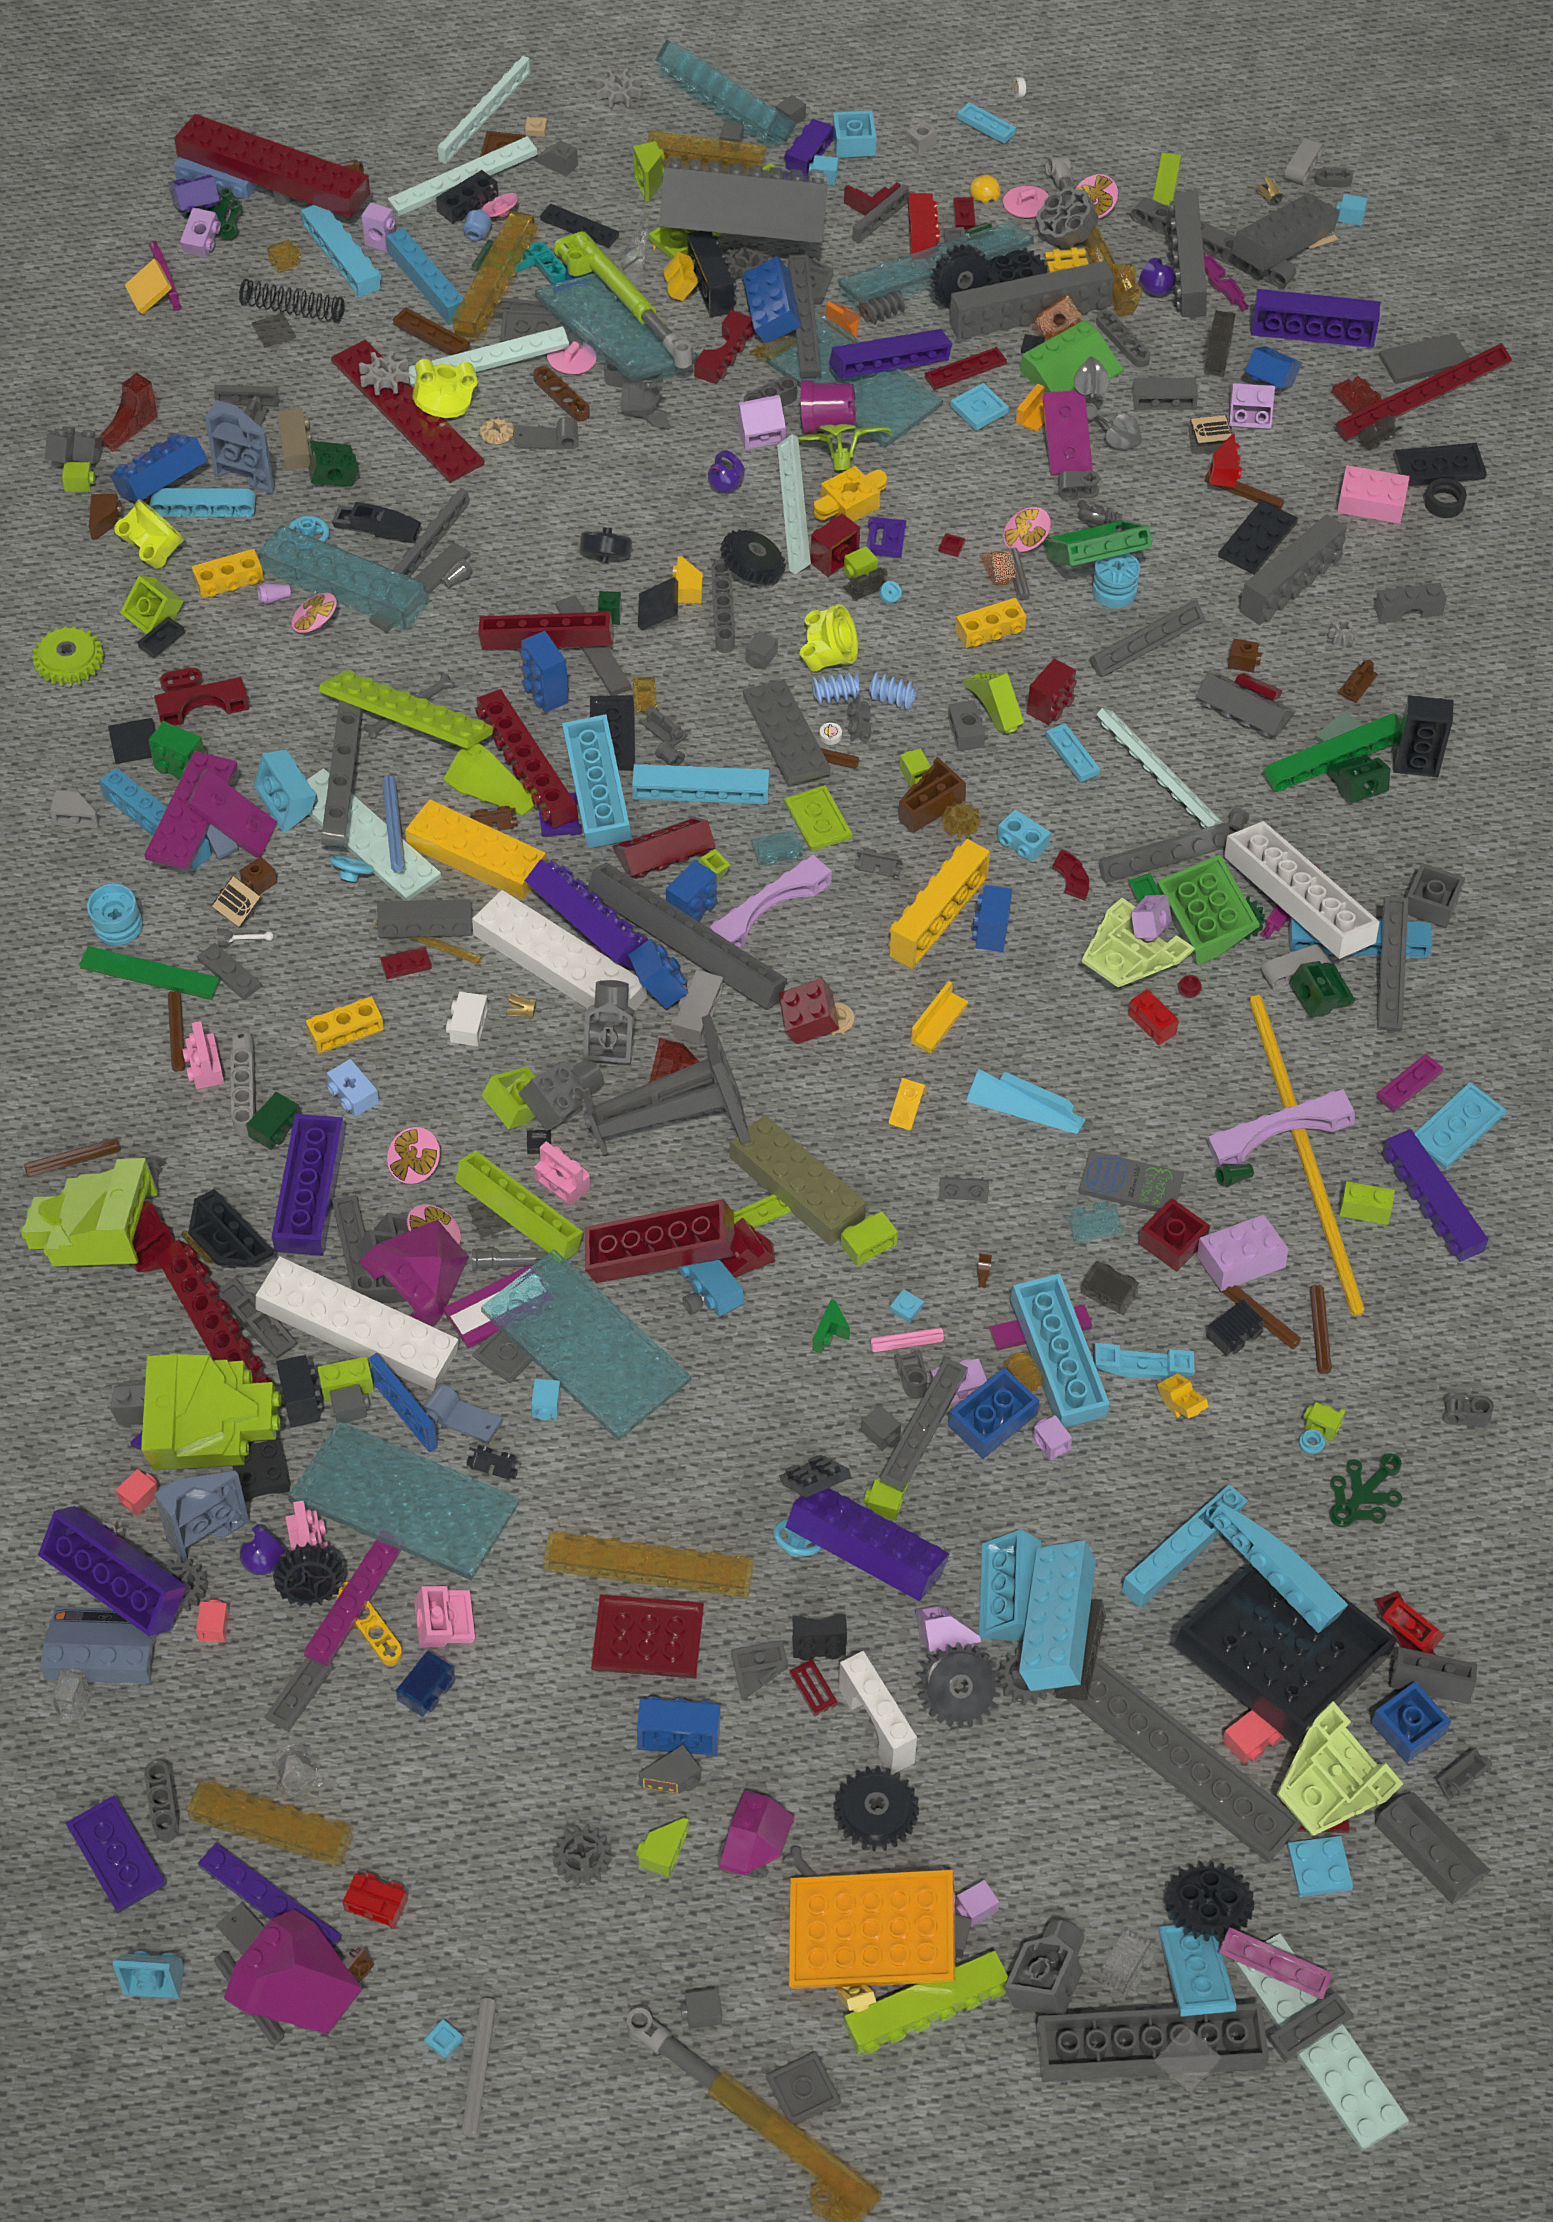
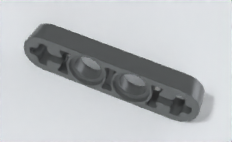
M1103 310L1097 314L1096 325L1133 365L1146 367L1150 363L1151 355L1137 337L1113 312ZM1113 331H1120V332H1122V334L1116 335V334H1113L1112 332H1113ZM1131 343L1134 346L1126 347L1124 344Z

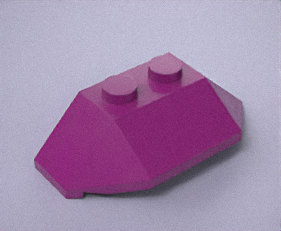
M744 1790L730 1825L719 1868L746 1876L753 1869L762 1867L779 1858L792 1827L794 1816L774 1799Z

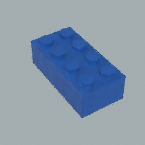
M779 256L767 260L765 263L743 274L754 330L765 344L802 326L790 271Z
M175 433L167 437L166 442L150 447L149 452L133 457L132 462L116 467L115 472L111 473L110 477L121 498L138 501L139 499L143 500L208 460L197 438Z

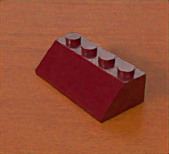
M694 817L612 846L626 874L634 875V878L646 875L647 870L655 868V870L668 867L669 862H684L689 859V855L696 853L698 856L709 853V848L716 845L708 820Z

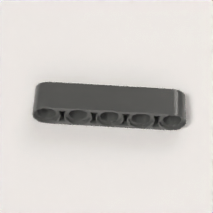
M719 559L712 563L715 647L721 653H730L735 648L732 574L723 559Z

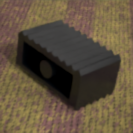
M1243 1299L1208 1325L1206 1337L1225 1356L1232 1351L1238 1353L1245 1346L1247 1340L1250 1338L1255 1340L1262 1334L1265 1319Z

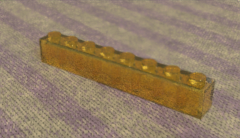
M510 212L452 318L455 334L478 339L481 332L485 330L486 323L489 317H492L496 304L500 302L503 291L507 289L509 280L515 275L518 263L522 262L523 254L526 249H529L533 236L537 234V224H535L534 215Z
M563 1531L548 1533L543 1558L544 1571L749 1598L754 1572V1560L741 1555L731 1557L724 1556L718 1552L701 1553L694 1549H672L666 1545L658 1547L649 1546L642 1542H621L615 1538L605 1540L591 1535L575 1536Z

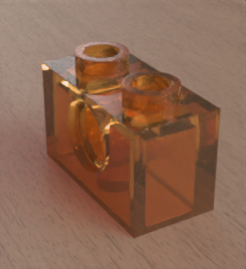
M1067 293L1034 316V321L1047 340L1064 332L1063 330L1068 326L1072 327L1081 322L1082 312L1070 294ZM1056 314H1063L1065 316V320L1062 323L1055 322L1053 318Z

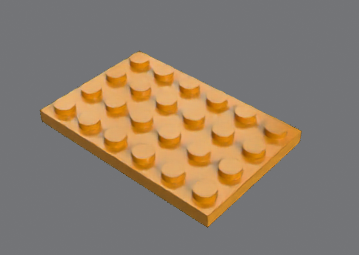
M953 1870L790 1878L789 1987L791 1989L852 1987L865 1984L867 1986L955 1982V1881Z

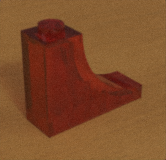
M137 372L122 383V397L117 413L109 426L99 435L102 436V445L112 452L158 418L152 382Z

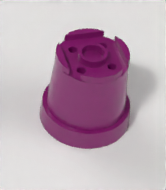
M801 381V414L805 435L817 434L818 431L823 430L820 429V426L856 425L853 383Z

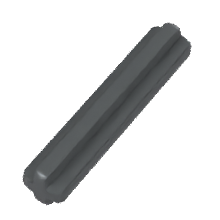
M1010 547L1007 549L1006 556L1019 600L1029 599L1030 591L1019 551L1016 547Z

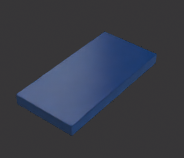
M377 1353L369 1357L372 1381L376 1388L428 1452L438 1448L433 1421Z

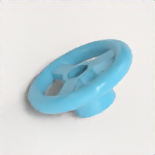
M316 516L299 517L291 522L287 528L288 540L291 544L301 549H313L321 546L326 542L330 533L327 523ZM295 528L302 532L301 542L293 536ZM323 533L318 540L308 543L314 534Z
M333 855L329 858L332 865L341 868L339 877L344 880L357 882L359 873L371 874L374 872L372 865L358 859Z
M788 1519L779 1522L774 1528L773 1536L776 1543L791 1556H810L821 1550V1547L816 1544L806 1548L812 1542L785 1528ZM783 1529L786 1531L788 1535L787 1541H785L781 1536V1531Z

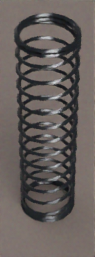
M244 279L240 286L239 302L241 305L248 303L250 307H253L256 304L258 308L264 306L266 310L272 308L273 311L279 309L282 313L284 311H287L288 314L294 312L297 316L302 313L304 317L310 315L311 318H315L317 316L319 320L325 318L326 321H330L332 319L334 323H339L343 317L345 303L343 297L340 296L338 298L337 296L333 297L331 318L327 319L326 313L330 302L329 294L326 295L324 300V315L322 318H319L318 313L322 303L321 293L318 294L316 300V314L311 316L310 312L314 303L313 291L310 293L308 300V313L304 315L303 309L307 299L306 290L301 295V311L296 313L295 308L299 300L298 288L293 295V310L289 312L288 306L292 294L291 287H288L286 291L285 309L282 311L280 309L284 295V287L282 285L278 291V307L276 309H273L272 306L276 296L275 284L271 287L270 306L268 308L265 307L269 291L268 283H265L263 287V304L261 306L257 305L261 292L260 281L257 282L255 287V303L253 305L249 302L253 292V280ZM247 282V294L243 302V290ZM259 284V292L256 299L257 287ZM266 285H267L266 296H265V299H264L265 287H266ZM274 287V296L272 300V291ZM281 288H282V295H281V300H280V303H279L280 291H281ZM290 289L289 299L287 303L288 291ZM305 292V299L302 307L303 295ZM327 297H328L327 307H326V311H325L326 300H327ZM340 301L341 307L339 317L337 319V308Z

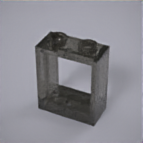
M1215 310L1207 349L1205 375L1224 378L1236 313Z

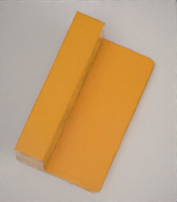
M1037 383L1017 408L1016 423L1035 432H1038L1045 424L1042 399L1044 386Z

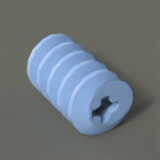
M857 672L854 673L853 678L850 673H846L844 679L841 674H837L836 680L832 675H829L827 682L824 676H820L818 682L815 677H812L813 694L819 705H822L823 698H826L828 704L831 703L832 697L835 698L837 703L840 701V696H843L845 701H848L849 695H852L855 700L859 694Z
M875 672L870 684L869 695H871L873 700H877L880 696L881 702H885L888 699V703L891 705L896 702L898 707H902L905 703V708L911 709L916 699L918 685L914 689L912 688V681H909L907 686H904V679H901L896 684L894 676L890 681H887V674H884L879 679V672Z

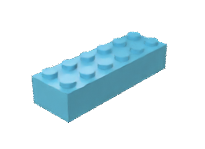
M607 715L562 723L587 848L632 840Z
M1061 1274L1013 1285L1010 1300L1053 1415L1057 1416L1065 1428L1106 1417L1110 1403Z
M1085 1540L1038 1547L1036 1549L1019 1669L1030 1691L1081 1684L1096 1559Z

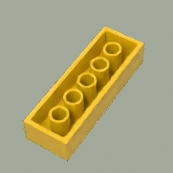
M431 799L428 800L405 829L406 842L416 851L521 900H524L532 890V887L524 880L540 859L547 861L545 852Z
M966 839L962 845H958L955 848L949 861L945 860L942 864L940 872L930 878L925 890L919 891L915 902L911 906L908 905L900 920L892 924L889 933H891V940L888 945L890 947L889 957L911 969L918 964L987 880L990 858L989 850L969 839Z

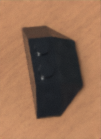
M215 1189L194 1199L188 1235L217 1266L255 1265L274 1254V1251Z

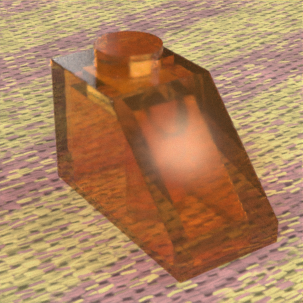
M998 550L979 555L990 581H997V584H1005L1010 582V578L1016 577L1012 551Z

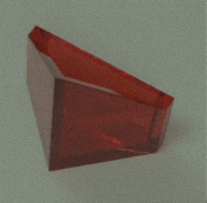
M660 1037L650 1082L700 1061L683 1043Z

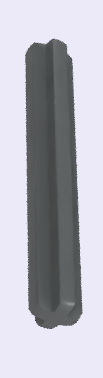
M222 1952L215 1957L214 1962L229 1983L235 1963L227 1952ZM259 2015L252 2016L271 2045H276L284 2039L283 2032L275 2021Z

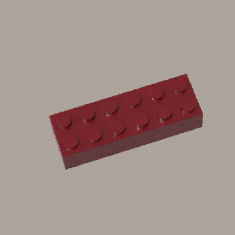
M724 1199L585 1227V1271L595 1283L735 1256L734 1212Z

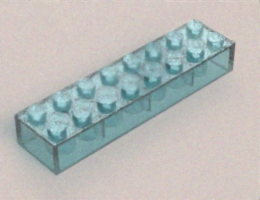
M666 39L655 61L661 64L660 68L673 74L674 78L680 82L688 84L687 87L701 93V96L716 103L715 106L728 111L730 116L744 122L743 125L756 130L757 134L761 137L769 139L776 144L778 141L784 144L787 142L797 125L795 121L688 49Z
M283 525L275 531L257 552L262 571L317 594L330 593L335 596L338 603L380 618L404 630L408 629L429 603L426 583Z

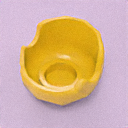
M981 175L970 184L971 197L976 201L987 204L989 200L997 201L1001 196L999 182L991 175Z

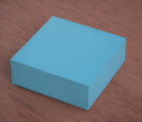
M443 2019L424 2039V2042L446 2060L464 2040V2036Z

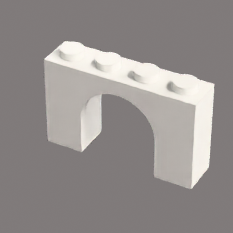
M862 1651L840 1662L839 1691L851 1710L861 1705L867 1710L878 1734V1754L887 1769H891V1775L914 1764L917 1736L865 1652Z

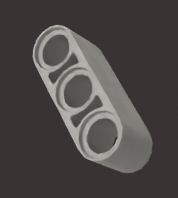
M1305 137L1290 160L1284 178L1304 185L1323 153L1324 143Z
M1316 944L1269 960L1262 966L1261 971L1272 989L1277 990L1291 985L1289 980L1303 963L1320 961L1322 965L1332 963L1323 948Z

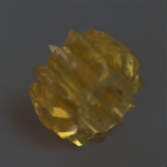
M964 801L961 804L953 802L952 806L946 807L942 815L944 831H949L950 837L957 834L959 839L962 835L969 839L971 834H976L981 821L978 809L973 808L972 803L965 805Z
M1025 1351L1015 1353L1004 1361V1367L1032 1393L1042 1386L1043 1377L1040 1374V1370L1033 1361V1358Z

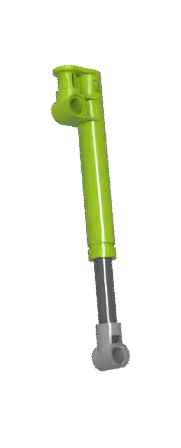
M578 232L555 242L553 252L558 257H562V261L567 265L568 274L581 276L594 271L641 324H647L663 342V347L673 357V363L676 367L687 368L691 366L692 344L687 340H682L676 333H672L656 315V309L586 232Z

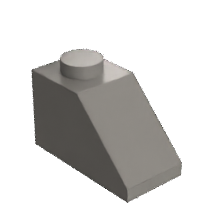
M55 790L50 809L53 825L87 828L99 827L96 811L78 792Z

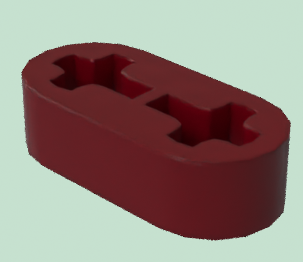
M194 667L169 671L160 677L161 688L165 692L200 686L203 683L201 671Z

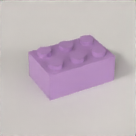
M1263 1214L1199 1238L1197 1257L1220 1291H1223L1229 1286L1240 1285L1285 1268L1288 1247Z

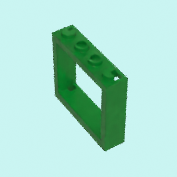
M1127 520L1055 535L1044 540L1047 559L1068 566L1153 547L1149 526ZM1122 524L1123 531L1117 532L1116 525Z

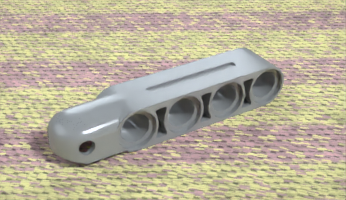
M236 1031L233 1035V1051L231 1052V1117L234 1131L240 1136H247L246 1124L255 1115L253 1039L248 1031Z

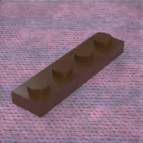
M407 307L393 318V325L450 356L466 352L471 348L470 341Z

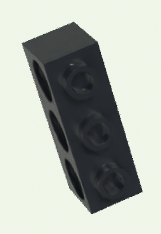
M480 170L437 196V212L454 224L458 220L464 219L470 211L479 210L481 206L498 197V183L486 172Z

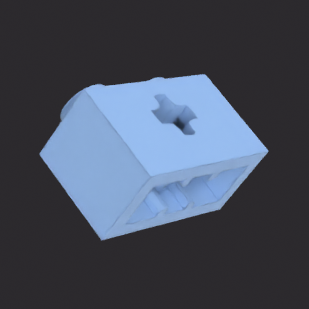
M351 1059L327 1072V1089L332 1096L337 1095L339 1097L340 1104L346 1112L350 1111L356 1117L379 1103L377 1089Z

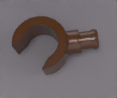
M980 1254L978 1288H986V1282L990 1276L992 1255Z

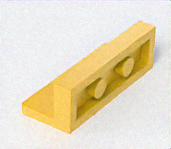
M951 981L946 983L912 1027L911 1044L930 1054L968 1006L967 1000L952 993L953 983Z

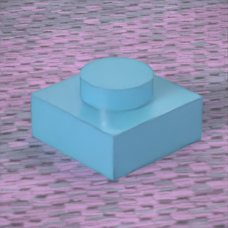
M903 1289L890 1305L889 1311L910 1323L924 1306V1301Z

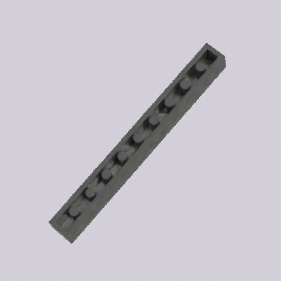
M606 862L593 869L587 890L590 893L593 891L602 897L603 903L611 906L633 924L648 931L650 935L657 937L666 943L667 946L674 948L687 959L694 961L704 970L723 977L724 983L731 985L741 994L754 1000L759 1006L768 1009L780 1002L779 993L784 991L787 978Z

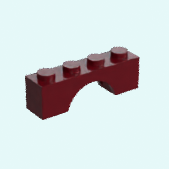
M730 310L722 322V338L727 341L726 344L716 349H703L694 362V377L716 385L721 378H725L728 367L734 365L737 354L744 350L746 341L754 335L755 330L752 317Z
M242 677L154 695L160 724L163 721L174 726L184 724L186 716L193 709L200 706H216L227 714L249 710Z

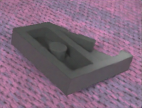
M783 1640L731 1650L741 1700L751 1696L788 1668Z

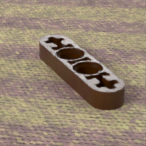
M540 366L534 369L535 384L576 421H585L590 417V406L550 368ZM553 386L560 387L559 390H551L550 388ZM571 398L573 401L564 402L563 399Z

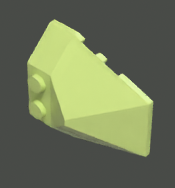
M1121 898L1107 910L1103 922L1098 927L1094 939H1092L1082 958V962L1117 987L1179 964L1195 949L1177 935L1168 943L1159 937L1151 941H1146L1144 938H1135L1131 915L1135 906L1124 898Z
M1331 1702L1317 1716L1308 1729L1277 1792L1278 1797L1312 1836L1386 1802L1403 1785L1402 1781L1386 1763L1377 1765L1347 1730L1346 1726L1350 1723V1720L1334 1702Z

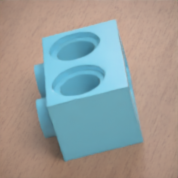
M1016 809L998 825L997 839L1002 845L1009 846L1017 851L1022 858H1027L1034 862L1050 846L1051 832Z

